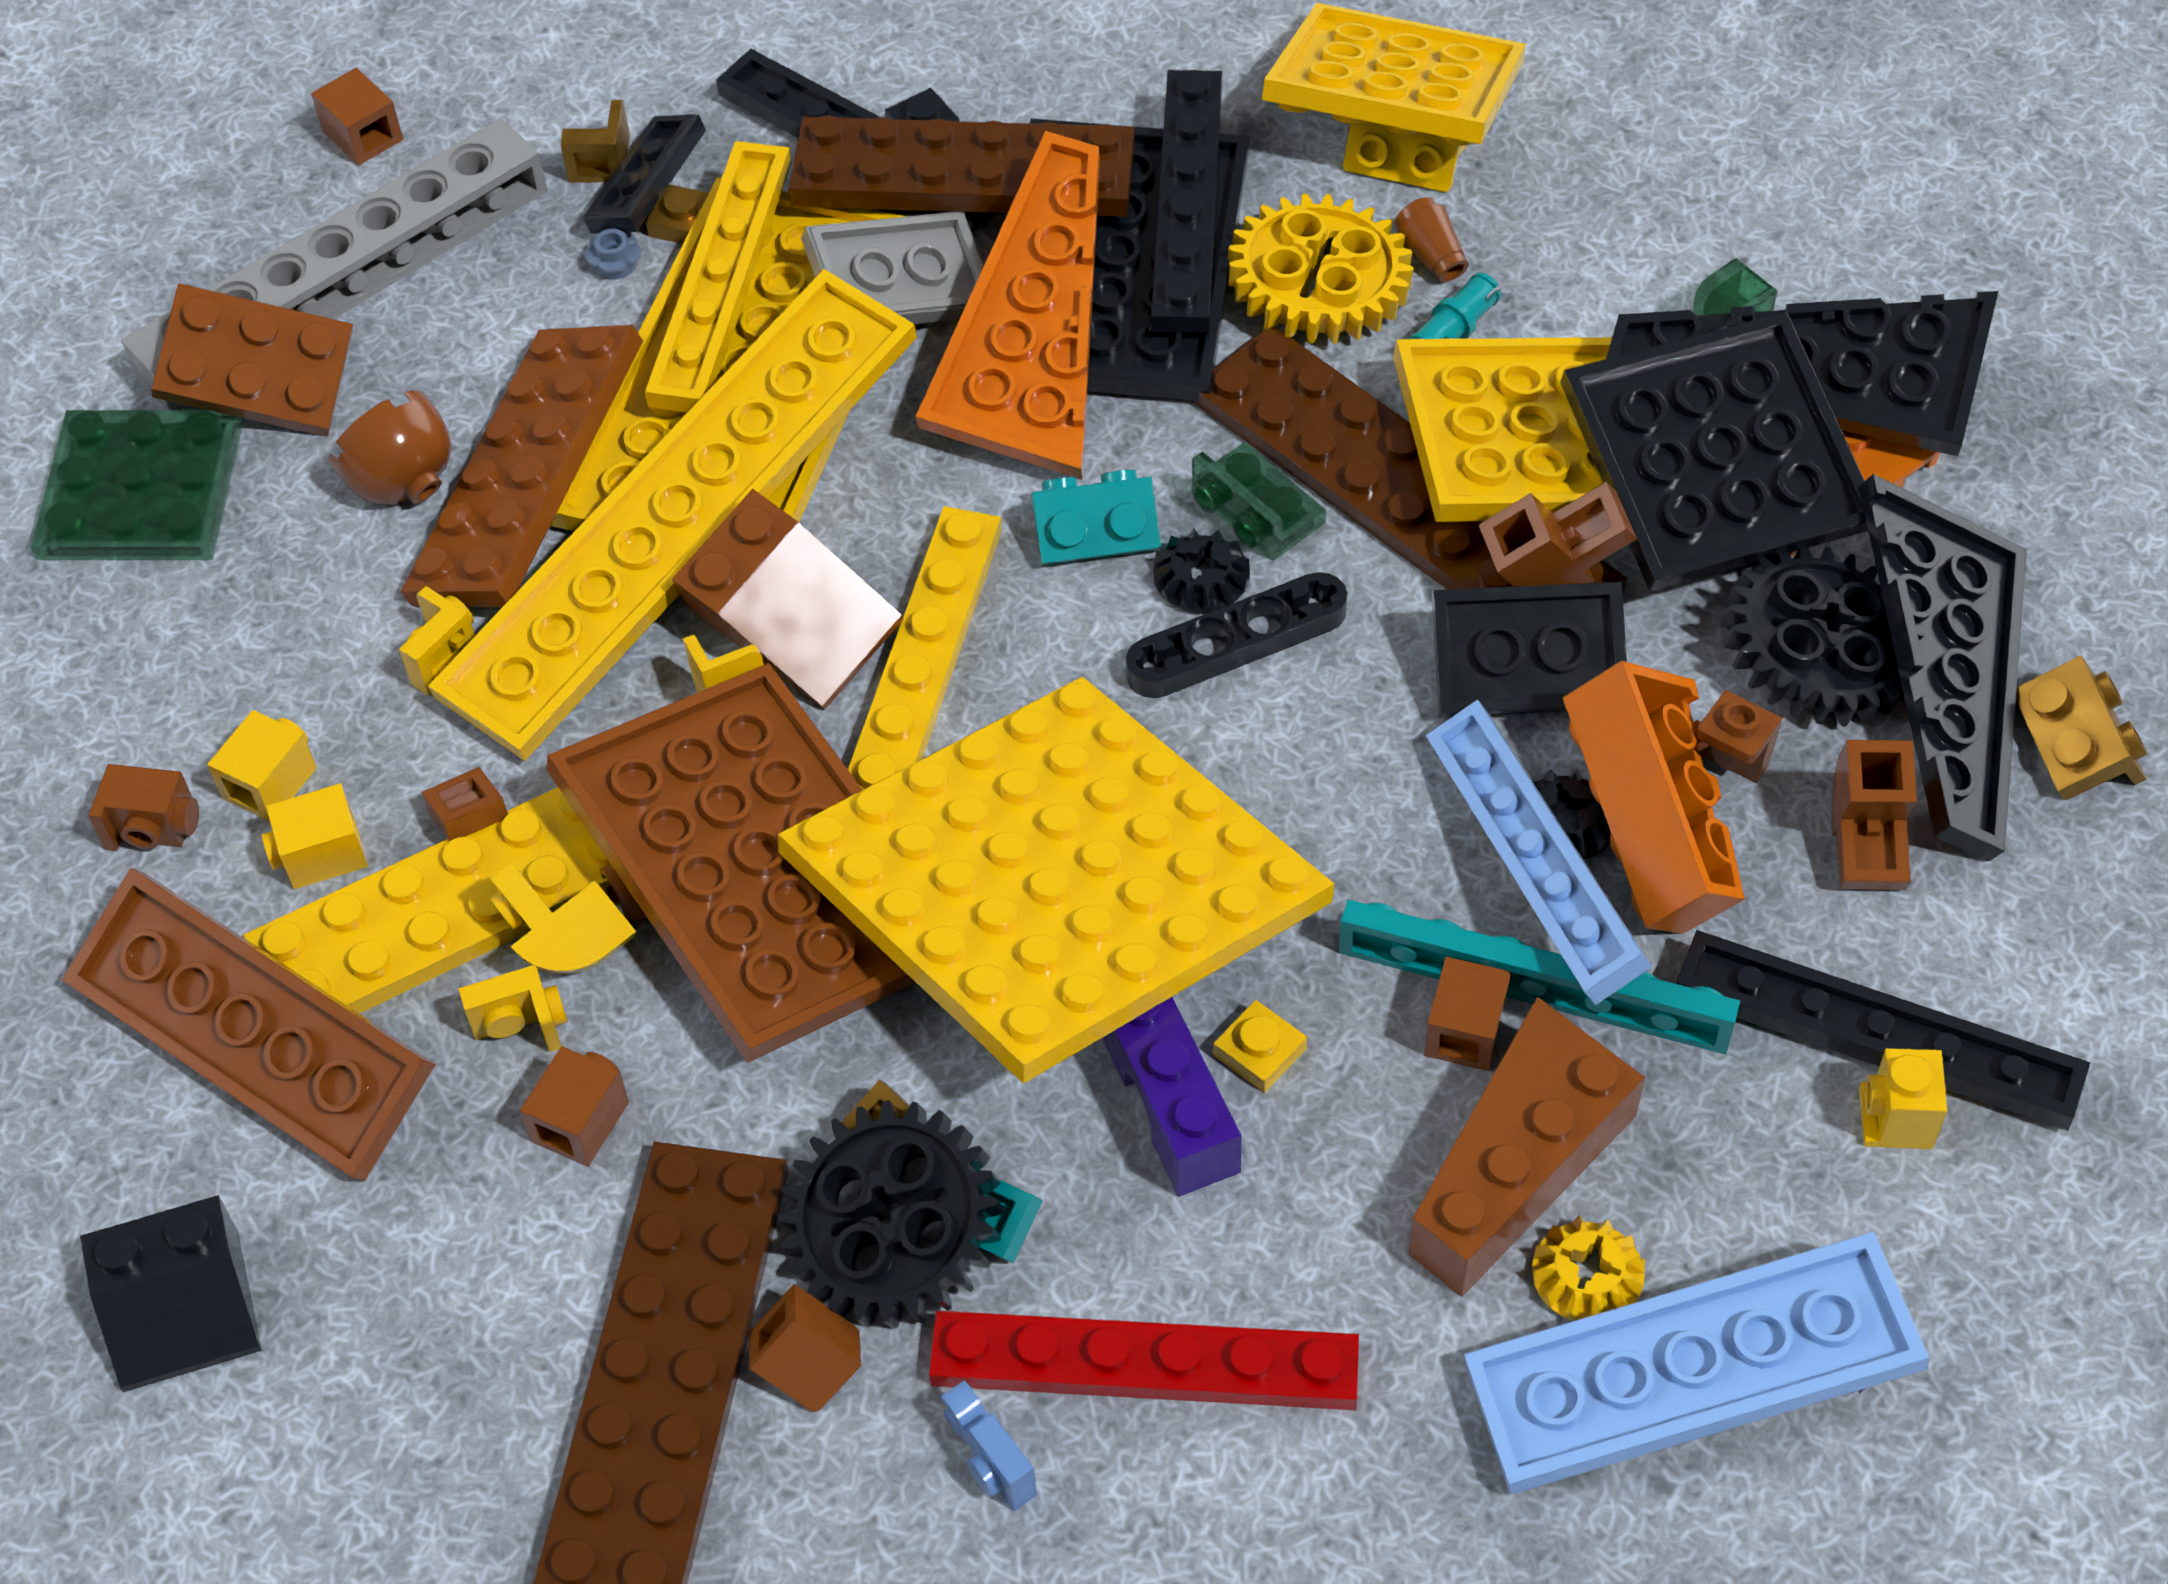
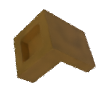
M623 99L611 100L607 128L562 130L560 146L569 183H607L627 155L630 131Z

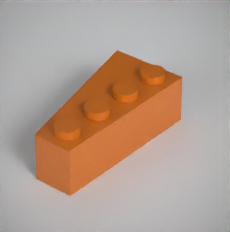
M1620 661L1563 697L1571 720L1569 722V731L1574 742L1583 753L1591 776L1589 786L1594 798L1604 811L1611 831V848L1623 864L1632 889L1631 903L1636 914L1644 922L1645 928L1682 934L1745 900L1729 828L1722 821L1715 818L1713 806L1717 804L1722 796L1717 777L1707 772L1703 767L1700 751L1709 745L1697 739L1696 733L1701 721L1696 720L1693 722L1689 706L1690 703L1699 698L1695 680Z

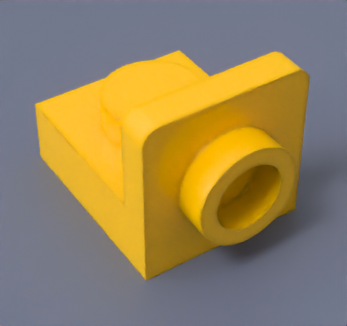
M425 586L416 594L426 624L418 627L410 634L407 641L399 648V652L411 685L427 696H430L432 693L428 685L475 637V633L472 627L474 622L473 615L459 599L451 595L444 598Z
M536 964L458 988L464 1011L476 1041L489 1036L492 1038H506L520 1032L525 1025L539 1021L549 1052L560 1049L561 1042L556 1026L568 1023L557 985L544 988Z

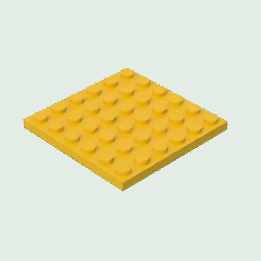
M1083 676L778 834L779 854L1023 1084L1333 902L1335 883Z

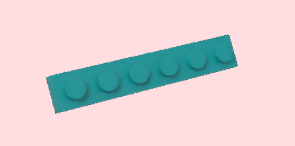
M1347 899L1340 920L1339 954L1438 980L1441 976L1445 957L1503 969L1510 973L1507 998L1534 1004L1536 998L1539 997L1556 1011L1724 1055L1727 1054L1740 1000L1725 997L1714 989L1703 986L1690 988L1659 980L1652 974L1644 972L1595 1005L1580 986L1561 953L1558 954L1527 946L1517 938L1510 936L1492 937L1462 929L1459 925L1448 920H1427L1399 913L1394 908L1383 903L1372 902L1365 904Z

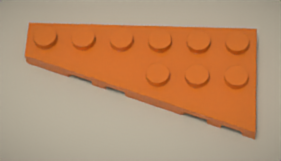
M1045 131L915 416L918 428L1082 480L1100 169L1099 146Z

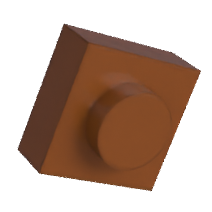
M480 767L421 792L428 813L449 842L458 837H466L502 821L508 815L503 797Z

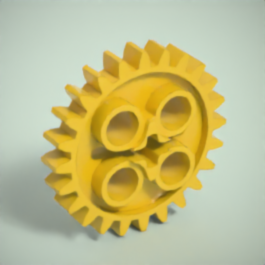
M1304 193L1302 194L1300 205L1294 206L1288 199L1281 197L1278 211L1263 204L1260 206L1259 219L1247 215L1244 218L1243 230L1235 229L1233 232V245H1230L1228 250L1230 263L1227 283L1228 286L1235 287V302H1248L1246 312L1248 317L1265 314V329L1281 323L1286 325L1285 337L1290 338L1298 330L1306 331L1308 343H1314L1318 333H1326L1333 344H1338L1339 334L1342 331H1347L1351 337L1359 340L1361 339L1363 325L1375 332H1379L1381 330L1382 318L1393 321L1396 319L1398 306L1406 305L1408 290L1411 287L1414 268L1410 266L1412 250L1403 248L1405 240L1403 233L1390 234L1392 226L1390 219L1373 222L1375 210L1373 207H1369L1360 213L1353 211L1354 199L1349 198L1339 207L1333 205L1331 194H1326L1321 204H1313L1309 195ZM1333 238L1330 255L1327 254L1323 258L1324 249L1328 241ZM1316 278V285L1311 295L1306 298L1309 281Z

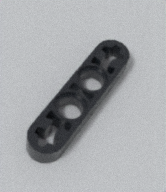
M1316 572L1307 574L1142 638L1135 642L1127 651L1126 678L1128 685L1135 693L1143 697L1160 698L1328 633L1339 627L1346 617L1348 592L1345 584L1338 577L1329 573ZM1317 597L1322 603L1330 602V606L1322 608L1317 602L1309 603V599ZM1299 614V620H1293V616ZM1271 616L1277 619L1281 626L1272 633L1263 634L1252 630L1248 624L1256 617ZM1213 637L1221 640L1226 645V648L1219 654L1210 656L1197 652L1193 645L1201 638ZM1181 649L1182 657L1181 654L1175 656V650ZM1152 661L1157 668L1164 667V671L1155 674L1153 669L1150 667L1144 668L1143 664Z

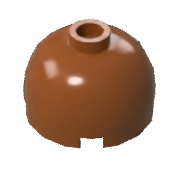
M411 390L404 392L410 402L396 408L389 399L377 404L352 423L336 441L343 452L339 458L330 453L328 461L344 483L359 497L374 504L396 505L409 499L413 504H418L431 497L440 488L442 482L439 477L447 467L452 449L450 434L438 410L422 391Z

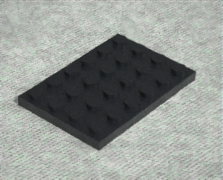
M1030 119V123L1036 124L1053 122L1070 125H1099L1096 123ZM1134 127L1135 146L1128 217L1097 216L1087 391L1199 401V393H1210L1213 369H1215L1228 289L1227 281L1230 263L1228 250L1229 246L1233 245V232L1235 229L1237 230L1249 158L1250 136L1220 133L1210 333L1151 332L1163 129Z

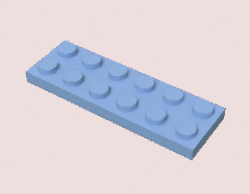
M1874 1232L1464 1354L1465 1366L1510 1495L1928 1370L1929 1356Z

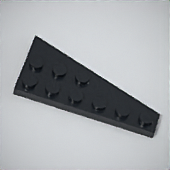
M1999 291L1977 292L1975 298L1945 300L1944 294L1922 295L1919 302L1887 304L1881 298L1786 304L1785 310L1754 312V306L1731 307L1730 313L1695 315L1691 310L1619 314L1606 359L1787 312L1842 431L1958 456L1967 427Z
M1872 474L1859 486L1934 836L1989 862L2005 851L2027 549Z

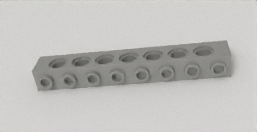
M500 118L207 290L335 319L546 193L548 190L539 152ZM171 311L121 339L136 378L151 394ZM157 399L172 416L188 407L187 405Z

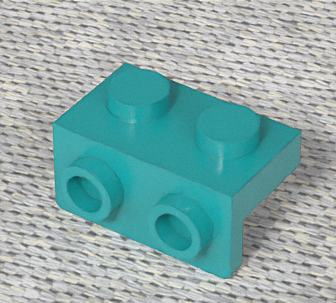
M1125 469L1101 474V483L1078 486L1077 478L1075 477L1056 478L1042 482V491L1032 492L1030 498L1031 510L1034 512L1041 566L1161 550L1152 476L1137 478L1136 470Z

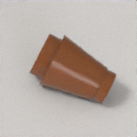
M1423 197L1411 202L1399 212L1395 219V226L1398 229L1397 233L1405 235L1404 246L1412 250V254L1437 277L1440 283L1444 284L1459 278L1466 272L1469 263L1464 257V252L1444 205L1436 204L1430 197Z

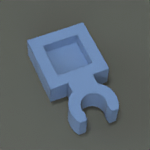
M963 1381L943 1394L941 1400L948 1408L943 1411V1414L954 1431L971 1448L972 1458L967 1461V1465L983 1492L990 1498L1000 1493L1013 1512L1036 1497L1037 1489L1034 1467L994 1414H987L981 1401L967 1382Z

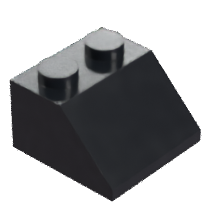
M219 1195L80 1235L90 1298L120 1389L123 1393L262 1351L239 1232Z

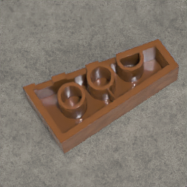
M1537 997L1413 1216L1408 1255L1459 1296L1463 1297L1637 1116L1645 1077Z

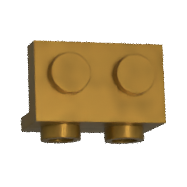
M2080 655L2017 687V704L2055 787L2064 800L2071 799L2123 773L2127 774L2134 785L2147 780L2138 762V759L2148 755L2147 750L2131 721L2120 724L2114 708L2122 705L2123 701L2106 670L2095 675L2085 659Z

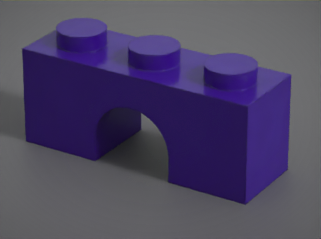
M1173 997L1102 1038L1125 1087L1135 1083L1150 1122L1152 1144L1178 1197L1241 1173L1242 1135Z

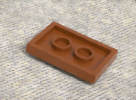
M178 283L151 389L152 398L328 437L352 337L353 324Z

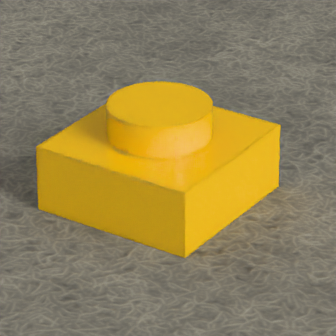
M1255 1000L1213 1043V1056L1265 1093L1307 1049V1036L1262 1003Z

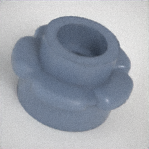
M607 229L590 240V248L585 251V258L599 276L605 279L616 280L630 275L636 269L641 255V248L636 244L637 240L631 233L618 229Z

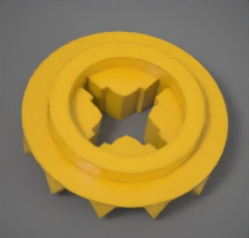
M1579 1215L1570 1224L1561 1227L1553 1225L1547 1236L1539 1245H1536L1532 1262V1277L1535 1288L1544 1303L1560 1316L1576 1321L1636 1303L1644 1286L1645 1259L1640 1257L1635 1248L1633 1235L1625 1237L1613 1229L1609 1219L1601 1223L1585 1222ZM1594 1249L1599 1250V1269L1608 1274L1595 1273L1591 1281L1587 1280L1584 1289L1578 1288L1580 1277H1578L1579 1266L1571 1262V1260L1583 1262L1588 1254L1592 1255Z

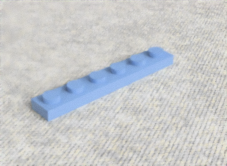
M1477 699L1428 733L1426 737L1591 1001L1597 1005L1652 968L1650 962L1479 700Z

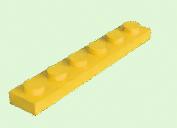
M741 141L734 142L645 390L648 408L687 413L716 383L792 164L789 147Z
M943 506L904 613L903 621L900 624L848 767V771L862 790L923 759L1002 533V520L1000 516Z

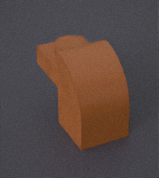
M1607 482L1555 513H1552L1530 493L1479 524L1497 572L1512 586L1592 583L1595 580L1589 569L1591 566L1637 540L1617 492Z
M1846 740L1839 754L1832 789L1831 830L1832 836H1837L1840 889L1906 890L1911 882L1907 819L1917 803L1913 740Z

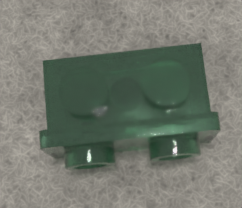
M1243 442L1216 462L1204 452H1200L1192 458L1191 492L1197 504L1207 513L1212 514L1215 512L1232 526L1235 535L1246 547H1256L1272 561L1325 524L1326 509L1246 442Z

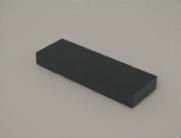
M700 115L654 116L585 213L583 219L590 233H600L607 229H618L623 232L638 231L706 132Z

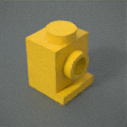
M1885 1049L1878 1073L1868 1074L1866 1081H1861L1859 1085L1864 1147L1934 1148L1947 1114L1942 1050Z

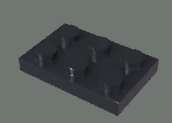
M1622 582L1434 590L1432 593L1439 718L1453 717L1477 699L1489 715L1567 712L1563 697L1618 662H1627Z

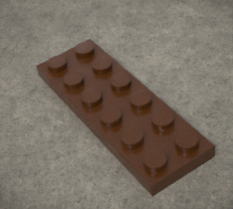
M833 116L803 117L788 188L790 206L1008 213L1045 131L1099 146L1100 169L1097 216L1128 217L1135 129L1134 126H1114L1111 124L1070 125L1053 122L1036 124L1003 123L1000 121H946L943 119L897 120L885 117L875 119L836 118Z

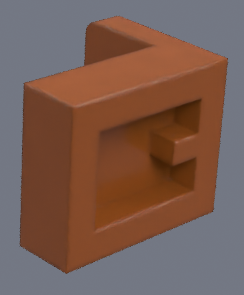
M1725 690L1698 726L1697 739L1709 745L1702 749L1700 754L1717 763L1722 768L1733 771L1757 783L1769 765L1783 718Z

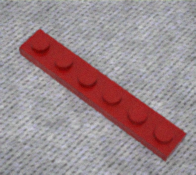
M936 1310L929 1379L930 1385L935 1387L954 1388L961 1382L966 1381L972 1389L1356 1411L1359 1334Z

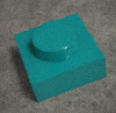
M1000 1180L1001 1184L993 1191L985 1194V1196L996 1198L1004 1206V1213L986 1218V1223L1001 1235V1239L998 1242L992 1243L981 1242L980 1248L1014 1263L1043 1200Z

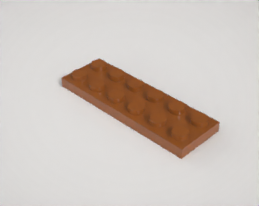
M633 324L538 330L400 591L411 606L420 607L416 594L425 586L444 598L448 595L456 597L466 607H503L515 595L643 342Z
M133 868L129 869L62 978V981L335 1167L350 1177L363 1181L367 1179L436 1065L146 873Z

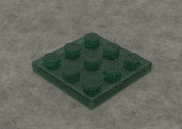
M66 410L31 543V549L36 559L213 560L243 427L242 419L209 410Z

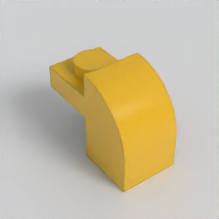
M512 862L508 863L490 878L493 885L499 891L489 899L513 930L522 923H525L531 930L510 947L519 958L530 966L536 964L537 969L540 971L560 975L587 971L604 962L636 936V930L595 880L552 913Z

